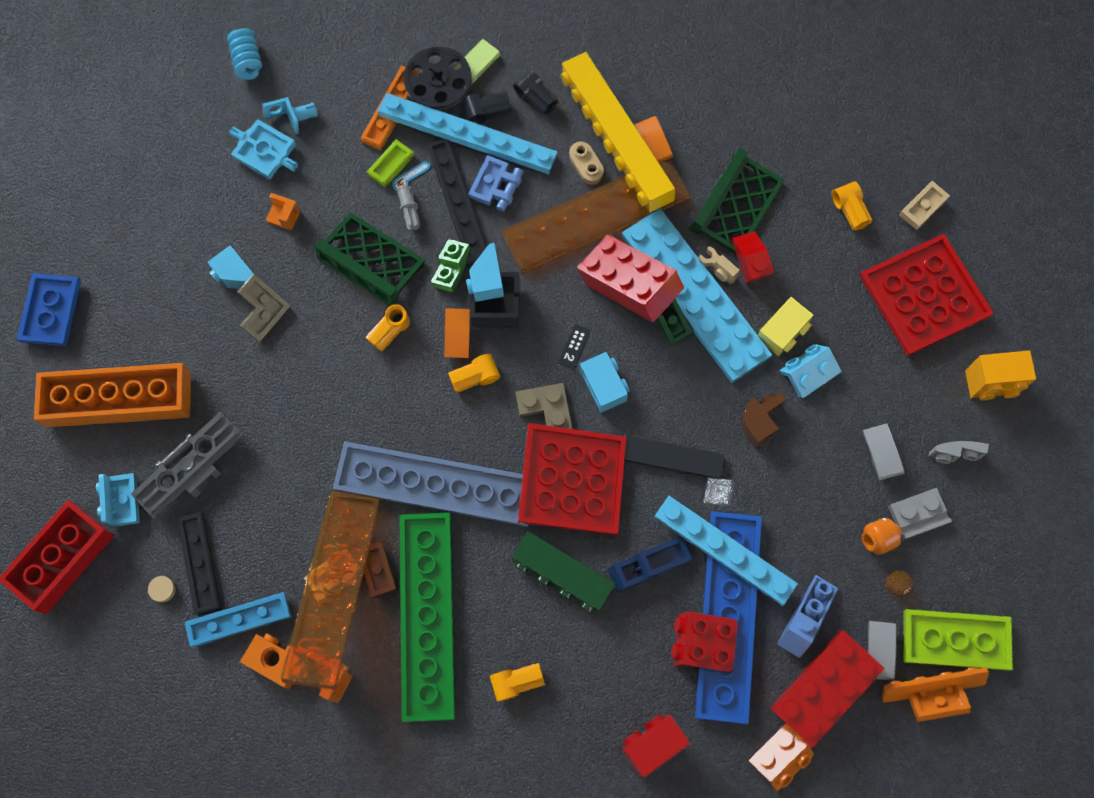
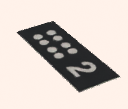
M574 325L558 364L574 369L590 329Z

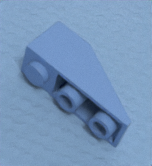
M815 575L777 644L800 658L811 645L838 588Z

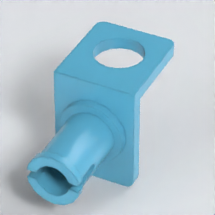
M288 97L263 104L265 119L287 114L295 135L299 134L298 121L317 117L314 103L294 108L291 106ZM274 106H280L276 111H269Z

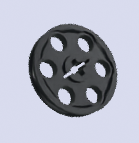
M441 46L426 48L415 54L406 65L404 71L406 92L412 102L438 111L450 110L461 104L471 90L472 75L470 66L464 56L454 49ZM434 55L441 58L438 63H430L428 60ZM453 62L461 63V67L457 70H452L449 66ZM416 68L423 70L422 75L417 77L411 75V72ZM434 76H437V78L442 77V82H439V80L434 81ZM461 81L465 83V86L457 90L453 88V84ZM418 88L426 90L423 96H416L414 92ZM441 94L448 97L443 103L435 101L436 97Z

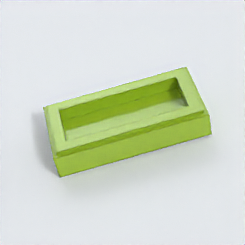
M396 139L367 171V175L386 188L415 156L414 152Z

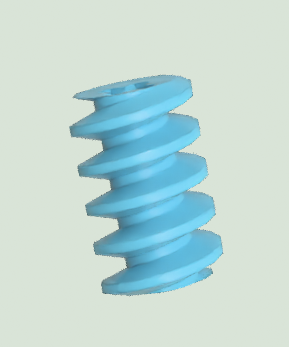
M248 28L231 31L227 35V41L235 76L243 80L256 78L259 70L262 68V63L258 53V46H256L257 42L254 31Z

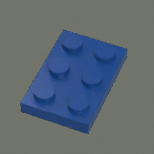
M32 273L17 340L21 343L67 347L81 280L78 277Z

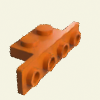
M972 667L957 673L944 672L939 676L928 678L921 676L906 682L893 681L883 687L882 700L883 703L909 699L917 722L970 713L971 706L963 689L985 685L989 671L986 667L979 669Z

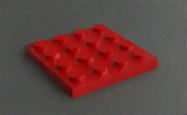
M945 234L873 266L859 275L907 357L990 318L994 314Z
M529 423L527 427L517 523L616 536L619 528L626 437Z

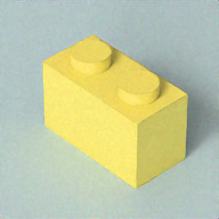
M790 297L759 331L758 337L767 348L779 357L784 351L788 353L797 342L794 339L799 334L804 336L812 327L810 321L813 314Z

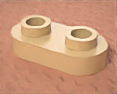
M585 142L574 143L569 150V157L576 171L585 183L589 185L599 183L604 173L601 162L589 144ZM583 150L584 153H583V154H579V153H577V151ZM590 168H594L596 171L590 172L588 170Z

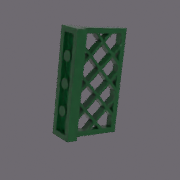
M740 147L689 230L696 234L698 232L702 233L736 254L734 245L730 243L728 235L739 233L741 236L744 235L745 231H748L747 234L754 232L784 182V179L747 157V152ZM745 164L754 170V177H744L742 169ZM770 179L776 185L773 189L764 190L762 180ZM757 181L760 192L749 194L746 183ZM742 184L744 195L734 197L731 189L732 185ZM761 196L763 207L753 209L751 198ZM746 199L749 210L738 212L735 201ZM730 202L733 213L722 215L720 205ZM750 214L753 224L742 228L739 216ZM735 217L738 229L727 231L724 219ZM719 221L722 232L714 233L707 226L710 222Z
M351 212L324 242L320 240L315 245L318 260L389 306L394 305L398 294L425 264V259ZM353 222L360 227V231L346 233V227ZM374 235L378 238L379 243L365 245L364 236ZM361 237L362 245L348 247V238ZM345 239L346 247L335 248L331 246L334 240ZM392 247L397 250V255L383 256L382 248ZM380 249L381 257L367 259L366 250ZM363 251L364 259L353 260L349 255L350 252ZM411 259L416 262L413 268L402 269L401 260ZM385 262H399L400 269L386 271ZM382 263L383 271L373 273L369 270L368 264ZM401 275V281L396 287L387 281L388 276Z

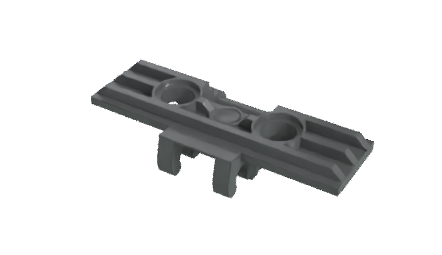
M221 412L194 436L188 432L185 435L186 439L162 461L158 460L156 462L159 468L131 493L152 518L155 519L185 490L195 498L198 497L202 492L197 487L210 475L217 479L222 474L213 464L244 435ZM205 441H210L212 449L204 454L205 448L202 445ZM193 446V450L170 470L169 467ZM167 477L175 478V483L170 488H164L162 484L163 480Z

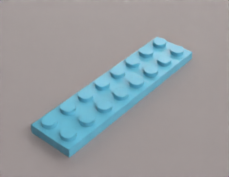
M658 209L622 232V238L629 246L677 270L684 289L676 297V300L691 330L731 383L771 358L772 353L706 267L699 262V258L661 209Z

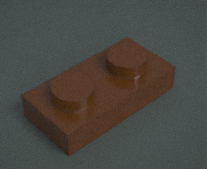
M378 542L359 549L358 554L371 597L375 599L397 591L384 544Z

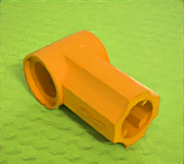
M854 181L832 190L833 202L838 209H842L852 230L858 231L871 224L872 218L862 201L863 193L857 182Z
M392 305L387 308L385 316L365 338L382 352L401 331L406 330L410 325V318L406 310L400 305ZM395 315H403L401 321L392 322V319Z
M491 354L481 355L475 358L471 364L448 373L456 393L479 384H491L500 378L499 371Z
M539 663L514 671L512 669L505 670L490 676L497 702L519 696L521 692L545 685Z

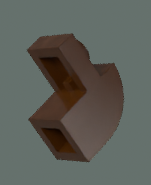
M781 392L775 396L772 393L767 395L760 401L761 405L754 397L748 403L743 413L742 429L754 448H757L773 437L778 431V427L769 415L784 405L786 398Z

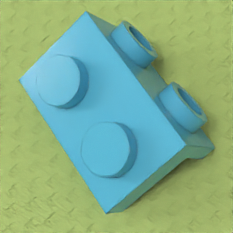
M818 344L808 347L803 355L789 360L785 364L786 366L780 370L782 375L789 378L798 397L801 398L806 397L842 372L830 348Z
M130 473L111 477L105 474L99 475V482L96 484V492L100 497L97 515L102 524L108 527H117L140 523L139 503L131 495L138 488L136 474Z

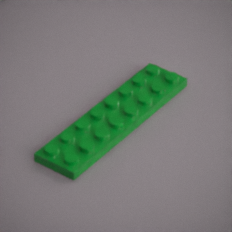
M451 514L400 515L402 722L455 720Z

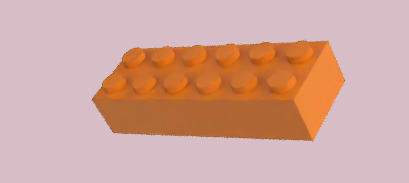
M183 363L36 373L34 420L44 427L190 418L191 371Z

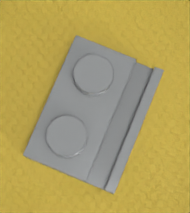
M937 488L888 506L895 523L901 528L903 540L952 522L951 518L947 515V509Z

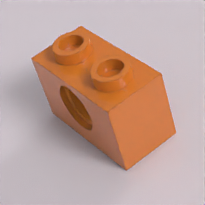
M267 633L264 637L256 634L240 662L282 687L290 689L305 663L303 659L299 658L301 653L290 646H287L286 650L277 645L279 640ZM277 652L280 657L279 662L275 666H271L269 658L273 653Z

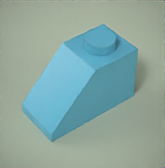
M490 243L469 270L471 279L466 280L468 293L474 294L475 302L504 297L495 244Z
M231 246L207 262L213 269L209 272L217 283L222 281L227 288L240 289L253 274Z

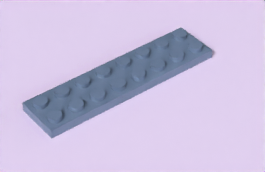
M344 441L333 485L334 491L528 527V524L517 523L522 474Z

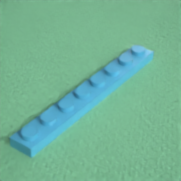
M386 93L378 109V116L546 174H550L557 157V151L388 93Z

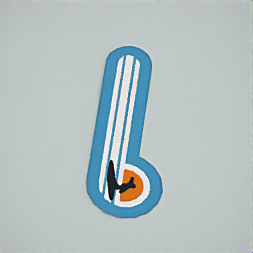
M424 161L395 178L392 182L393 188L397 190L400 186L408 185V181L430 169V163Z

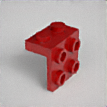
M689 611L679 614L674 625L677 638L671 651V657L674 659L673 666H694L724 672L732 671L737 621L730 618Z

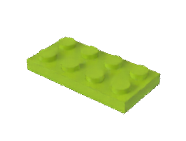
M908 609L903 611L904 663L1013 670L1011 617Z

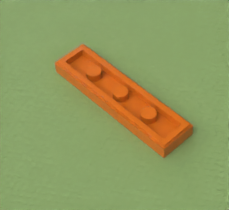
M401 66L386 93L410 101L404 85V71L406 67ZM414 70L411 72V75L416 77L422 75ZM379 105L360 139L362 143L382 151L397 122L378 116Z

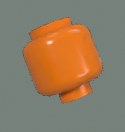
M882 518L865 526L862 542L867 550L877 555L885 554L899 547L902 531L899 525L891 519Z

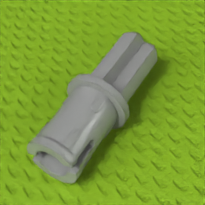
M409 185L400 186L397 189L401 202L400 211L404 213L407 228L409 230H417L420 227L417 214L418 204L414 201L412 188Z

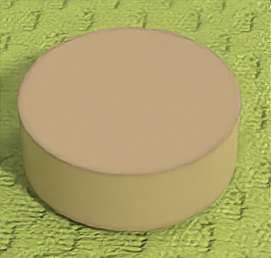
M165 576L154 578L148 586L149 596L158 602L169 601L176 592L173 580Z

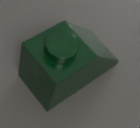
M675 298L656 319L657 324L671 345L692 333Z

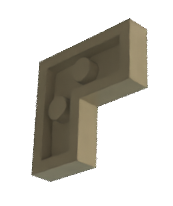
M252 274L237 291L238 294L255 307L241 323L240 327L260 342L290 305L255 274Z
M563 383L515 392L520 417L544 413L547 426L572 429Z

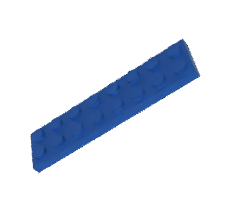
M711 511L709 522L711 525L759 557L762 516ZM707 555L703 614L734 619L738 625L733 670L724 672L698 667L695 718L748 724L757 588L709 555Z

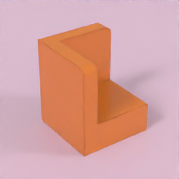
M271 193L269 198L273 205L266 218L267 222L292 231L301 212L298 204L294 200Z

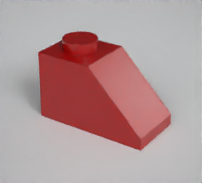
M756 232L732 238L746 284L767 278L774 273L768 251Z

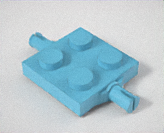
M258 119L245 132L237 129L235 126L232 127V130L230 129L229 135L239 140L237 147L231 153L233 159L269 180L282 165L291 171H295V168H297L298 163L288 158L296 143L283 133Z

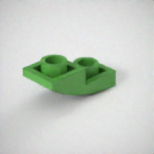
M448 239L438 257L441 264L431 280L434 288L454 293L468 258L469 244Z

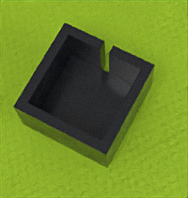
M500 272L504 297L475 302L474 294H470V321L472 327H520L521 283L519 272Z

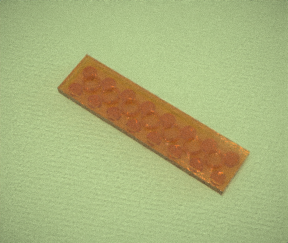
M668 159L660 162L659 165L675 188V200L659 208L664 210L689 199L690 194L671 160ZM624 176L503 229L501 232L520 272L523 273L640 221L653 212L649 213L646 206L640 205L636 195L637 192L634 188L631 189L628 186Z
M330 491L281 675L283 683L336 690L380 506V498Z

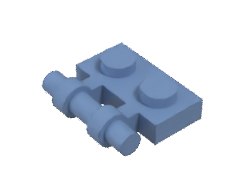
M487 155L468 193L469 198L488 206L491 205L493 199H497L499 202L496 208L504 212L507 205L511 204L513 200L512 195L522 181L520 178L523 171L515 168L513 174L507 172L509 168L508 163ZM502 181L508 183L504 191L499 190Z

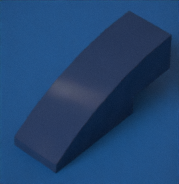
M678 537L640 552L634 557L618 562L611 566L608 572L613 583H615L617 592L620 593L691 561L692 556L683 538Z

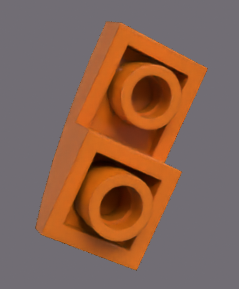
M656 116L634 124L658 163L673 158L672 151Z
M445 308L444 357L469 358L470 309Z

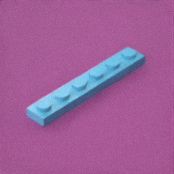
M671 496L667 497L654 516L662 524L781 606L785 604L798 584Z

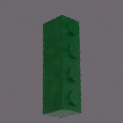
M529 531L526 532L512 555V560L516 562L514 567L525 574L528 571L537 575L535 579L547 587L550 584L559 589L557 591L558 594L568 600H571L573 597L580 601L579 606L591 614L593 611L598 613L601 611L615 587V583Z

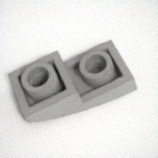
M888 424L863 430V436L871 453L872 463L879 480L904 474V469Z
M972 441L943 443L935 446L929 452V457L936 458L937 462L943 464L953 463L961 455L966 460L976 461L987 454L989 444Z
M869 621L867 652L885 668L876 679L894 680L896 658L895 623Z

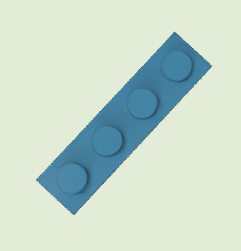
M285 592L186 621L185 626L190 647H197L292 618L287 595Z

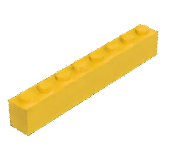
M584 52L563 62L561 79L564 85H569L574 101L581 104L585 118L587 120L590 119L593 123L592 127L595 134L602 137L606 151L614 156L616 167L619 171L623 170L625 173L626 182L631 189L634 188L637 192L636 195L640 205L646 206L649 213L673 202L675 200L674 186L588 54Z

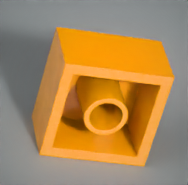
M1030 350L980 355L965 370L970 398H980L981 401L991 400L995 396L1004 395V398L1017 397L1020 395V392L1027 389L1036 380Z

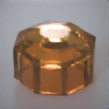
M896 570L886 577L885 587L891 595L903 596L912 589V578L907 572Z

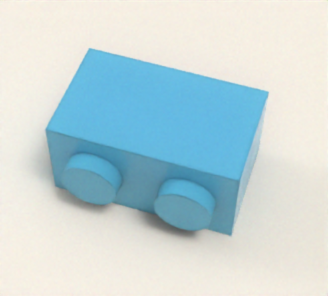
M607 352L580 363V372L600 413L626 402L627 393L630 392L625 379L620 380L617 374L619 368L615 359L609 358Z

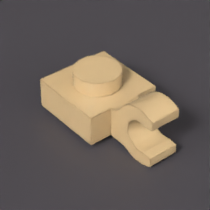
M708 247L707 253L711 258L706 259L700 255L699 262L705 267H714L713 271H715L718 279L732 285L737 280L740 270L723 255L719 256L714 248Z

